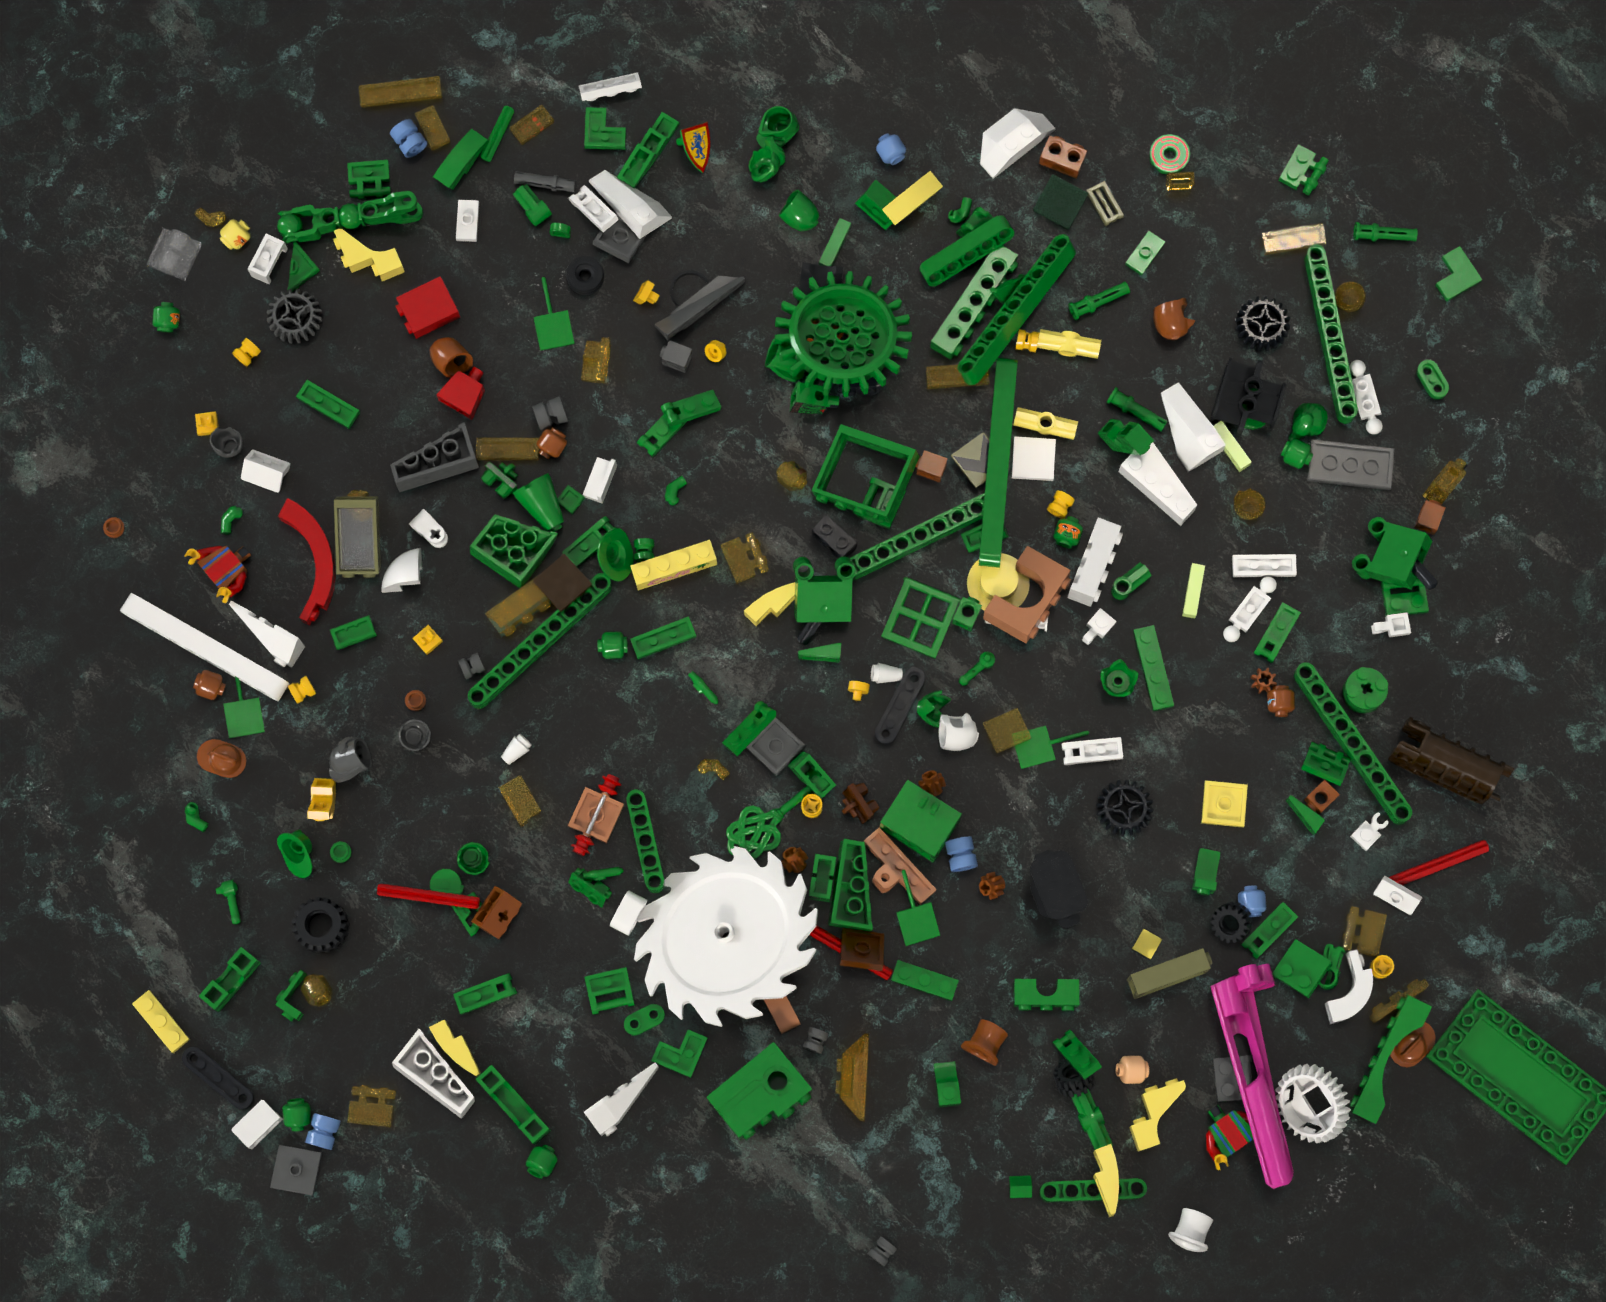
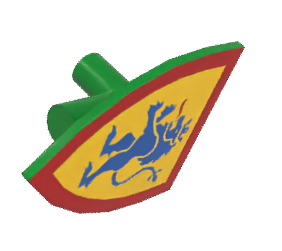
M708 122L680 130L681 137L676 139L677 145L684 147L688 159L701 173L705 170L710 154Z

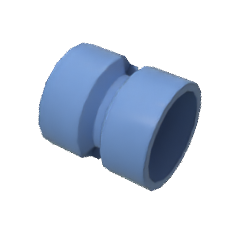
M412 119L401 121L390 131L391 137L396 144H400L399 148L406 158L416 156L427 146V141L418 132V128Z
M960 837L945 842L947 854L952 857L949 860L951 872H960L978 867L976 854L971 852L974 849L972 837Z
M314 1113L311 1121L313 1130L308 1131L305 1143L332 1150L335 1142L332 1134L337 1132L341 1121Z

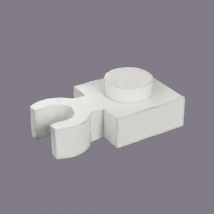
M1376 813L1372 817L1371 824L1365 821L1350 836L1365 851L1381 836L1377 830L1384 829L1388 825L1387 820L1383 824L1377 823L1380 813Z

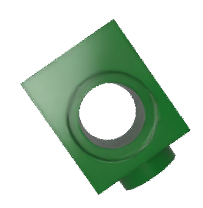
M963 597L954 615L952 624L971 632L980 614L982 605L973 597ZM966 608H969L974 612V614L970 617H966L963 615L962 611Z

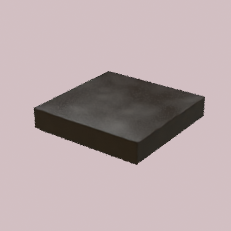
M565 554L533 580V583L560 612L564 611L592 586V583Z

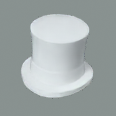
M1183 1208L1175 1232H1169L1168 1235L1173 1242L1186 1250L1193 1252L1207 1251L1208 1246L1204 1242L1213 1219L1199 1211Z

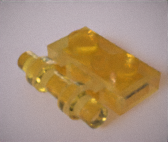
M753 532L745 535L747 543L742 544L740 537L720 545L736 584L755 577L756 574L753 569L755 567H759L761 573L769 571L766 564L768 562L766 556L762 555L759 548V540L755 539ZM752 550L755 559L750 561L746 551Z
M1351 907L1350 914H1347L1346 918L1348 922L1346 933H1343L1342 940H1344L1343 948L1351 950L1352 943L1358 944V953L1378 957L1387 915L1365 910L1364 917L1362 918L1358 916L1359 908ZM1356 924L1362 925L1360 936L1354 935Z
M361 1085V1087L353 1086L352 1095H358L359 1102L350 1101L347 1123L391 1128L394 1106L385 1104L386 1099H395L396 1091L388 1090L385 1087L374 1089L368 1088L366 1085ZM367 1097L379 1098L378 1104L366 1103Z

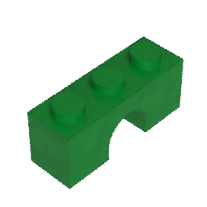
M1110 419L1097 433L1113 451L1140 456L1150 449V445L1154 441L1139 423L1128 422L1125 426L1117 419Z
M240 947L227 962L228 966L222 975L216 980H212L199 995L203 1001L217 1012L223 1009L261 964L243 947Z
M1014 979L1013 981L1014 1007H1018V1010L1029 1011L1031 1007H1040L1041 1011H1052L1053 1007H1061L1062 1011H1074V1007L1079 1006V979H1057L1056 992L1051 996H1043L1038 992L1036 979Z

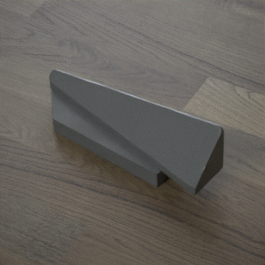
M717 276L672 311L670 316L655 324L656 328L667 341L670 340L682 329L685 330L743 285L745 278Z

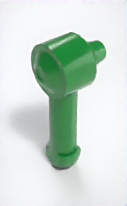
M988 651L982 653L979 662L966 674L960 676L959 683L965 686L984 668L993 667L995 663L993 653Z
M232 879L222 882L221 886L216 888V893L227 897L232 923L239 924L241 918L235 896L237 895L238 887Z

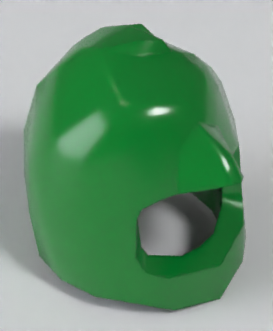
M795 190L790 194L786 205L778 215L787 225L798 231L811 230L819 223L817 207L800 190Z

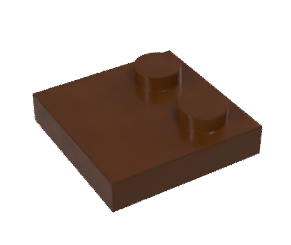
M842 928L840 965L882 971L884 965V933Z

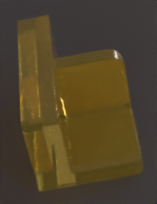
M602 337L601 342L586 341L585 354H583L582 381L606 384L611 348L610 338Z
M518 776L498 787L521 827L528 823V819L541 812L522 776Z

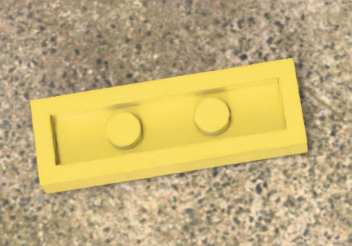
M150 990L132 1003L172 1053H175L190 1040Z

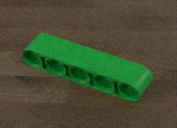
M1002 215L996 216L925 260L920 265V272L929 286H937L1011 240L1014 236V230L1006 217Z
M635 789L628 793L626 799L647 889L652 893H659L665 887V880L644 793ZM634 796L642 798V802L639 805L631 803V799ZM639 816L647 818V822L642 826L635 823ZM642 837H650L652 839L651 844L642 846L640 844ZM648 857H654L656 864L648 867L645 865V860ZM657 877L661 880L658 887H651L649 885L652 878Z
M1138 1178L1119 1179L1120 1193L1118 1200L1139 1199L1146 1194L1147 1185L1143 1180ZM1095 1180L1046 1182L1039 1190V1195L1045 1202L1102 1200L1100 1192L1094 1197L1090 1196L1087 1192L1089 1185H1096ZM1133 1183L1141 1185V1194L1135 1195L1132 1193L1131 1185ZM1068 1185H1073L1077 1189L1075 1197L1067 1196L1065 1190ZM1046 1186H1052L1055 1189V1196L1053 1198H1047L1044 1195V1188Z

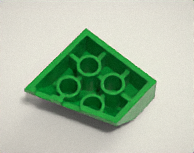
M495 514L470 545V555L522 589L546 558L558 533L547 532L539 527L519 523V521Z

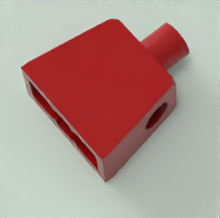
M476 367L471 369L468 376L461 371L456 372L437 393L438 400L472 420L485 391L484 386L479 383L484 373Z

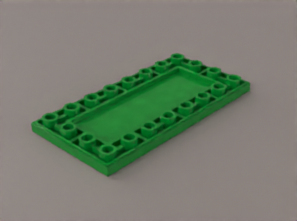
M1479 989L1474 992L1426 1055L1430 1061L1564 1165H1567L1606 1113V1087Z

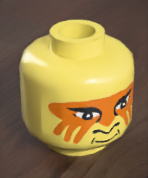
M232 219L220 230V240L230 250L233 248L238 250L250 239L251 236L248 232L250 227L243 220L238 222Z

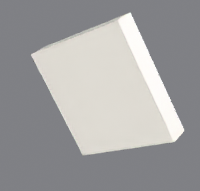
M1014 437L1012 478L1053 481L1056 439Z

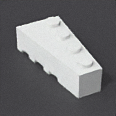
M418 1029L392 1062L393 1068L462 1119L475 1102L474 1096L439 1055L422 1031Z

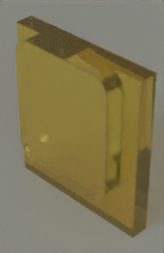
M1018 708L983 723L996 753L1031 739V735Z

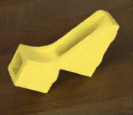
M343 229L334 230L336 238L333 241L337 250L342 249L344 254L341 256L345 268H350L352 273L371 265L375 276L380 275L381 280L385 281L405 272L395 248L381 252L373 251Z
M1176 1078L1165 1082L1166 1086L1159 1089L1157 1085L1146 1088V1093L1141 1095L1149 1120H1146L1145 1117L1133 1120L1134 1125L1129 1127L1138 1152L1160 1144L1157 1134L1158 1121L1185 1090L1184 1080L1178 1082Z

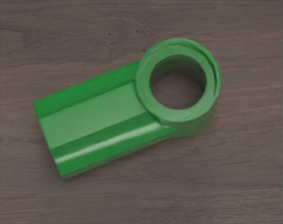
M527 184L520 186L513 194L535 227L552 215L548 206L538 199Z
M1140 562L1122 577L1117 578L1111 588L1113 597L1118 600L1126 599L1131 592L1152 577L1149 569ZM1117 585H1124L1127 591L1120 592L1117 589Z

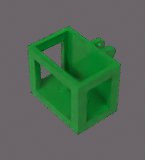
M907 780L881 820L880 829L929 861L934 862L944 847L945 842L960 822L962 813Z

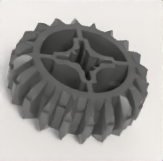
M297 288L295 293H293L292 289H289L287 295L281 291L282 297L280 299L274 296L276 303L269 304L272 309L267 310V315L270 316L267 318V322L270 324V330L274 331L275 337L280 336L283 342L288 338V342L291 344L296 339L297 343L300 344L303 337L306 341L309 340L308 334L315 336L313 329H320L317 323L322 322V317L319 316L322 314V310L319 309L320 304L318 301H315L313 295L309 296L307 291L301 294V290ZM291 303H302L305 304V306L301 305L296 307L293 306ZM286 306L285 314L279 319L280 312ZM291 310H293L294 314L296 313L298 323L293 319ZM310 313L308 322L303 326V320ZM284 326H295L297 329L289 330L284 328Z

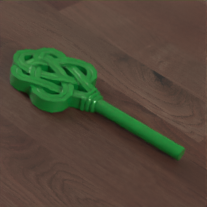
M806 786L779 809L775 808L767 813H764L757 806L745 807L740 813L739 820L731 823L727 828L726 836L728 838L727 848L729 854L734 856L731 852L734 844L740 848H745L754 860L758 859L763 852L777 849L781 843V833L777 829V825L781 823L782 818H784L788 811L813 791ZM749 814H756L755 816L747 818ZM772 819L769 825H765V821ZM758 823L756 826H751V827L745 828V826H749V825H753V824ZM762 833H765L761 842L758 843ZM754 834L750 841L745 840V836ZM772 835H774V841L768 844Z

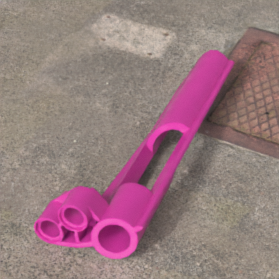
M1251 964L1239 968L1238 974L1215 983L1210 987L1265 1182L1268 1186L1275 1189L1288 1185L1293 1178L1294 1172L1278 1111L1254 996L1255 991L1275 986V981L1270 964L1258 966ZM1236 1034H1242L1247 1037L1258 1077L1249 1085L1246 1083L1233 1036Z

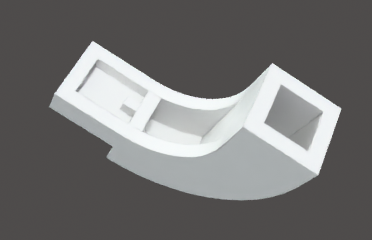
M1358 950L1346 953L1352 975V986L1349 993L1343 998L1325 1003L1330 1024L1342 1022L1358 1013L1370 997L1373 986L1372 969L1363 970L1362 967L1365 966L1362 954H1358Z

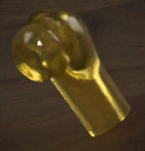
M199 208L195 212V216L209 227L220 225L226 220V215L223 211L208 214L203 208Z
M703 759L698 765L700 773L705 774L708 771H714L722 780L730 774L718 760Z

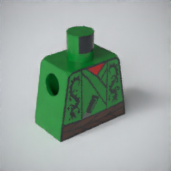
M797 382L791 392L790 412L824 414L827 407L838 408L839 396L823 395V386L813 384L811 387L806 388L805 383Z

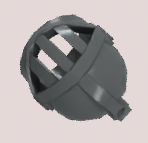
M356 736L346 737L339 741L332 750L329 761V774L335 782L347 781L358 773L371 769V754L364 739Z

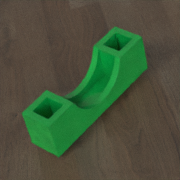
M490 1065L475 1079L534 1145L551 1131L493 1065Z

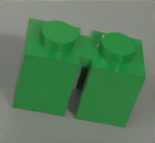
M815 854L812 872L814 877L811 879L809 899L830 902L833 880L829 879H834L837 857Z

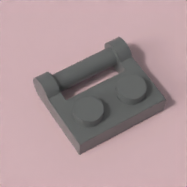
M1252 1055L1239 1056L1246 1083L1249 1085L1252 1083L1250 1064L1252 1062ZM1231 1058L1212 1059L1217 1102L1242 1100Z

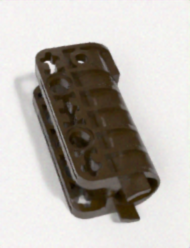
M1411 716L1405 721L1402 731L1408 734L1409 738L1421 744L1417 748L1404 741H1400L1397 747L1393 748L1388 758L1391 763L1473 802L1484 804L1490 797L1500 801L1501 796L1493 793L1501 775L1509 778L1514 771L1513 767L1505 764L1504 761L1498 763L1491 760L1489 754L1483 756L1476 753L1474 747L1468 749L1461 746V741L1459 740L1453 742L1446 739V734L1438 735L1430 731L1431 727L1420 721L1413 720Z

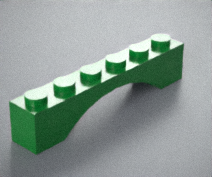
M1406 994L1405 998L1401 997L1396 1006L1399 1009L1396 1017L1392 1016L1387 1025L1389 1029L1387 1036L1381 1037L1377 1046L1380 1050L1377 1056H1372L1368 1065L1371 1069L1367 1076L1363 1075L1359 1083L1361 1090L1358 1095L1354 1094L1349 1105L1352 1107V1113L1375 1124L1385 1107L1382 1080L1388 1057L1405 1036L1424 1025L1432 1008L1431 1005Z

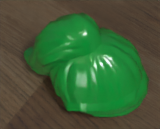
M773 136L766 138L765 147L758 151L754 150L748 167L753 181L761 183L775 176L779 167L785 163V152L774 141Z
M1301 404L1293 414L1292 432L1288 440L1291 442L1292 439L1300 440L1305 436L1320 435L1324 431L1328 419L1325 408L1320 404Z

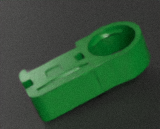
M1332 944L1326 945L1323 956L1332 961V965L1328 969L1325 985L1319 982L1321 988L1330 990L1337 986L1340 974L1339 968L1344 955L1342 953L1346 954L1343 947H1334ZM1332 973H1334L1335 979L1330 984Z

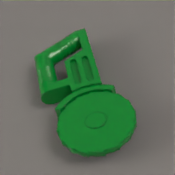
M451 869L437 871L430 880L431 891L462 895L465 886L461 885L459 875ZM472 892L469 895H467L477 897L475 892ZM480 901V904H479V908L475 909L477 912H478V910L480 909V907L482 906L481 901ZM452 906L470 936H474L480 927L474 923L469 926L466 922L471 915L470 909Z

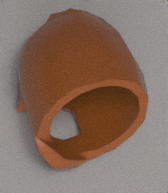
M1186 298L1169 301L1154 308V324L1159 334L1164 338L1178 340L1194 324L1195 320L1184 317V309L1187 306Z
M452 337L440 338L430 347L431 360L445 377L451 378L458 371L464 373L473 366L472 356ZM465 355V362L457 366L453 361L455 357Z

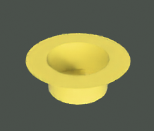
M1001 553L1000 568L979 566L978 560L970 569L967 578L968 593L970 597L979 601V604L982 605V610L986 609L994 595L1017 607L1026 599L1030 582L1028 577L1016 571V558Z

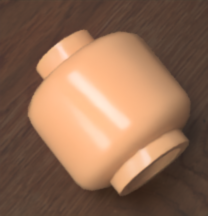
M1123 1056L1120 1062L1116 1064L1115 1071L1123 1083L1140 1084L1149 1075V1065L1142 1056Z

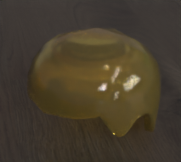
M1352 281L1342 283L1335 292L1336 305L1345 312H1356L1363 307L1366 300V293L1359 283Z
M1250 488L1246 491L1239 490L1234 497V510L1240 518L1253 520L1264 513L1266 507L1265 499L1259 492Z

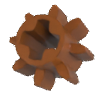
M1258 668V676H1251V679L1255 680L1251 688L1256 687L1259 689L1258 694L1262 690H1266L1268 693L1271 690L1269 686L1277 685L1273 681L1276 674H1271L1269 668L1265 671H1261ZM1261 677L1268 680L1266 684L1264 682L1260 683Z
M934 770L925 772L922 775V780L918 781L920 788L934 797L940 795L943 791L942 787L946 786L942 774H937Z
M790 847L782 854L784 859L781 862L788 873L791 871L799 873L805 869L807 865L805 860L808 859V856L801 847L797 849L796 847Z
M990 872L981 877L982 881L979 884V889L983 896L989 895L990 900L1004 894L1005 881L1001 875L996 876L995 872Z

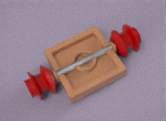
M608 774L607 777L602 776L604 783L598 785L600 791H602L601 794L585 787L568 824V827L583 833V835H575L577 842L576 844H571L574 847L573 852L585 856V853L590 854L588 847L594 845L592 839H590L591 837L605 843L608 842L623 810V803L609 798L610 795H617L618 793L615 791L616 786H621L618 782L619 778Z

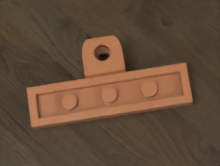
M880 827L863 841L865 846L883 864L876 871L872 879V883L881 893L888 892L898 882L906 889L902 870L906 871L912 896L919 905L936 892V888Z

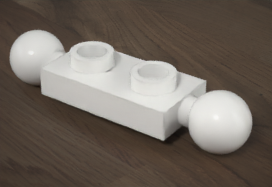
M1354 360L1349 368L1350 373L1356 377L1352 379L1359 414L1361 420L1368 419L1366 430L1370 434H1378L1381 432L1383 425L1376 416L1382 413L1371 375L1364 376L1366 370L1364 362Z
M1264 577L1260 581V589L1255 586L1251 589L1229 619L1233 626L1231 625L1224 629L1223 636L1226 641H1237L1240 637V629L1245 633L1270 601L1271 598L1266 594L1272 593L1276 589L1277 583L1274 578Z

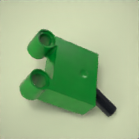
M1381 517L1373 518L1368 524V529L1380 544L1372 561L1365 554H1359L1352 560V567L1360 578H1372L1411 590L1416 578H1418L1428 590L1434 589L1438 582L1423 565L1432 544L1429 535L1422 531L1386 522Z
M845 556L838 558L834 565L837 575L813 576L812 564L806 557H799L793 562V570L796 575L795 619L797 622H807L797 637L801 644L807 645L821 622H851L852 579L855 576L856 569L850 558ZM844 565H849V566H850V569H849L848 571H846V572H841V571H840V569H841L842 566H844ZM801 566H808L807 571H798Z

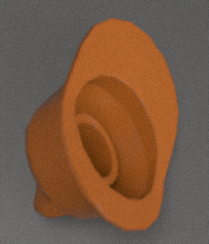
M208 740L200 746L197 752V761L201 768L222 777H236L243 772L246 766V756L242 749L221 740Z
M1425 1022L1422 1027L1405 1036L1390 1054L1393 1061L1403 1067H1411L1419 1063L1435 1044L1436 1037L1433 1028Z

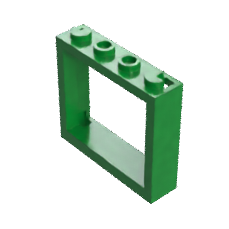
M841 424L811 491L816 500L821 503L827 504V502H830L838 509L846 510L847 508L853 510V513L858 516L864 517L867 515L878 523L887 522L891 524L920 456L916 449ZM847 441L906 460L885 511L825 491Z

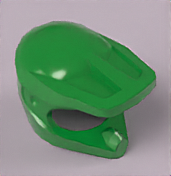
M774 106L764 113L756 137L760 147H765V139L769 136H773L774 141L778 145L784 146L799 130L797 117L793 112L782 106Z

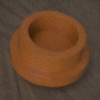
M116 517L107 519L103 526L104 533L110 538L120 537L125 529L122 520Z
M412 690L406 695L405 704L410 710L419 711L424 708L426 697L421 691Z

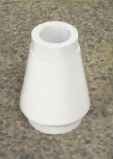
M881 663L872 665L871 681H876L878 684L902 680V668Z
M521 734L517 737L514 736L501 755V758L510 765L530 751L529 748L532 744Z

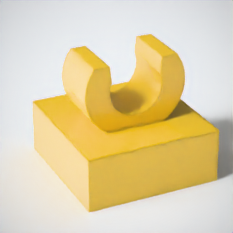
M648 280L642 283L633 301L640 305L646 301L651 304L656 303L660 295L652 291L655 284Z
M216 411L195 414L198 436L210 435L219 427Z
M429 625L413 637V640L426 655L443 642Z

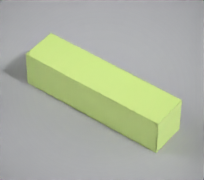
M1222 421L1215 424L1214 428L1226 444L1224 452L1237 470L1241 472L1250 466L1251 460Z
M1194 563L1191 565L1182 614L1184 617L1196 618L1205 565Z

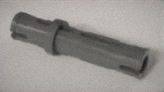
M516 171L514 175V184L543 187L555 192L563 190L575 193L577 181L575 179L560 178L558 175L545 176Z

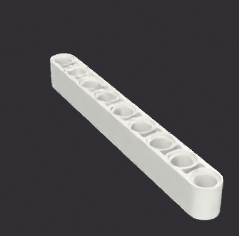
M130 593L120 609V612L231 676L238 677L240 681L278 702L289 685V682L133 593Z

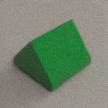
M1009 1176L1010 1198H1032L1031 1176Z

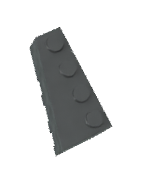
M465 422L458 425V428L444 433L432 443L430 441L417 452L413 451L390 465L399 492L479 468Z

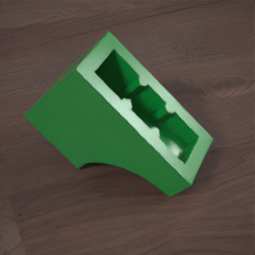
M804 751L788 765L794 774L821 799L836 786L811 755Z
M955 1061L933 1064L938 1106L960 1105V1090Z

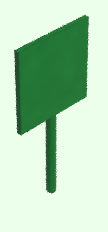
M542 277L549 314L534 317L540 351L575 344L568 310L552 312L546 278Z
M235 676L239 701L223 704L229 739L265 732L259 698L243 700L240 680Z
M1046 726L1012 734L1011 736L1020 767L1024 769L1056 760L1051 744L1088 735L1089 731L1050 740Z
M902 870L911 908L896 912L905 946L938 937L940 932L931 902L915 906L906 871Z

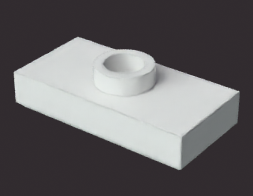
M458 200L456 241L477 242L479 201Z
M1386 876L1382 878L1373 893L1409 915L1413 913L1422 898L1420 895Z

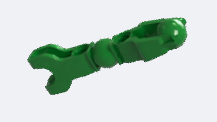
M402 191L392 193L385 198L366 201L362 204L347 203L340 209L338 207H335V209H315L313 205H305L293 208L290 211H280L278 215L281 218L278 220L277 229L283 237L282 241L285 244L294 241H315L321 238V234L334 232V230L343 229V227L355 229L361 223L363 226H366V224H406L416 222L422 218L423 209L417 202L413 192ZM405 198H411V201H403V200H404ZM417 209V213L415 215L408 214V212ZM375 210L373 215L366 216L368 211ZM313 216V228L302 231L303 223L300 218ZM329 217H334L332 222L326 223Z

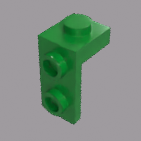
M1204 848L1199 849L1192 890H1196L1198 894L1209 896L1216 891L1217 882L1215 881L1220 852Z
M302 970L298 973L295 972L289 979L290 985L286 991L283 989L276 998L278 1001L276 1006L283 1010L281 1015L291 1022L294 1018L300 1021L304 1016L303 1013L287 1003L307 975Z

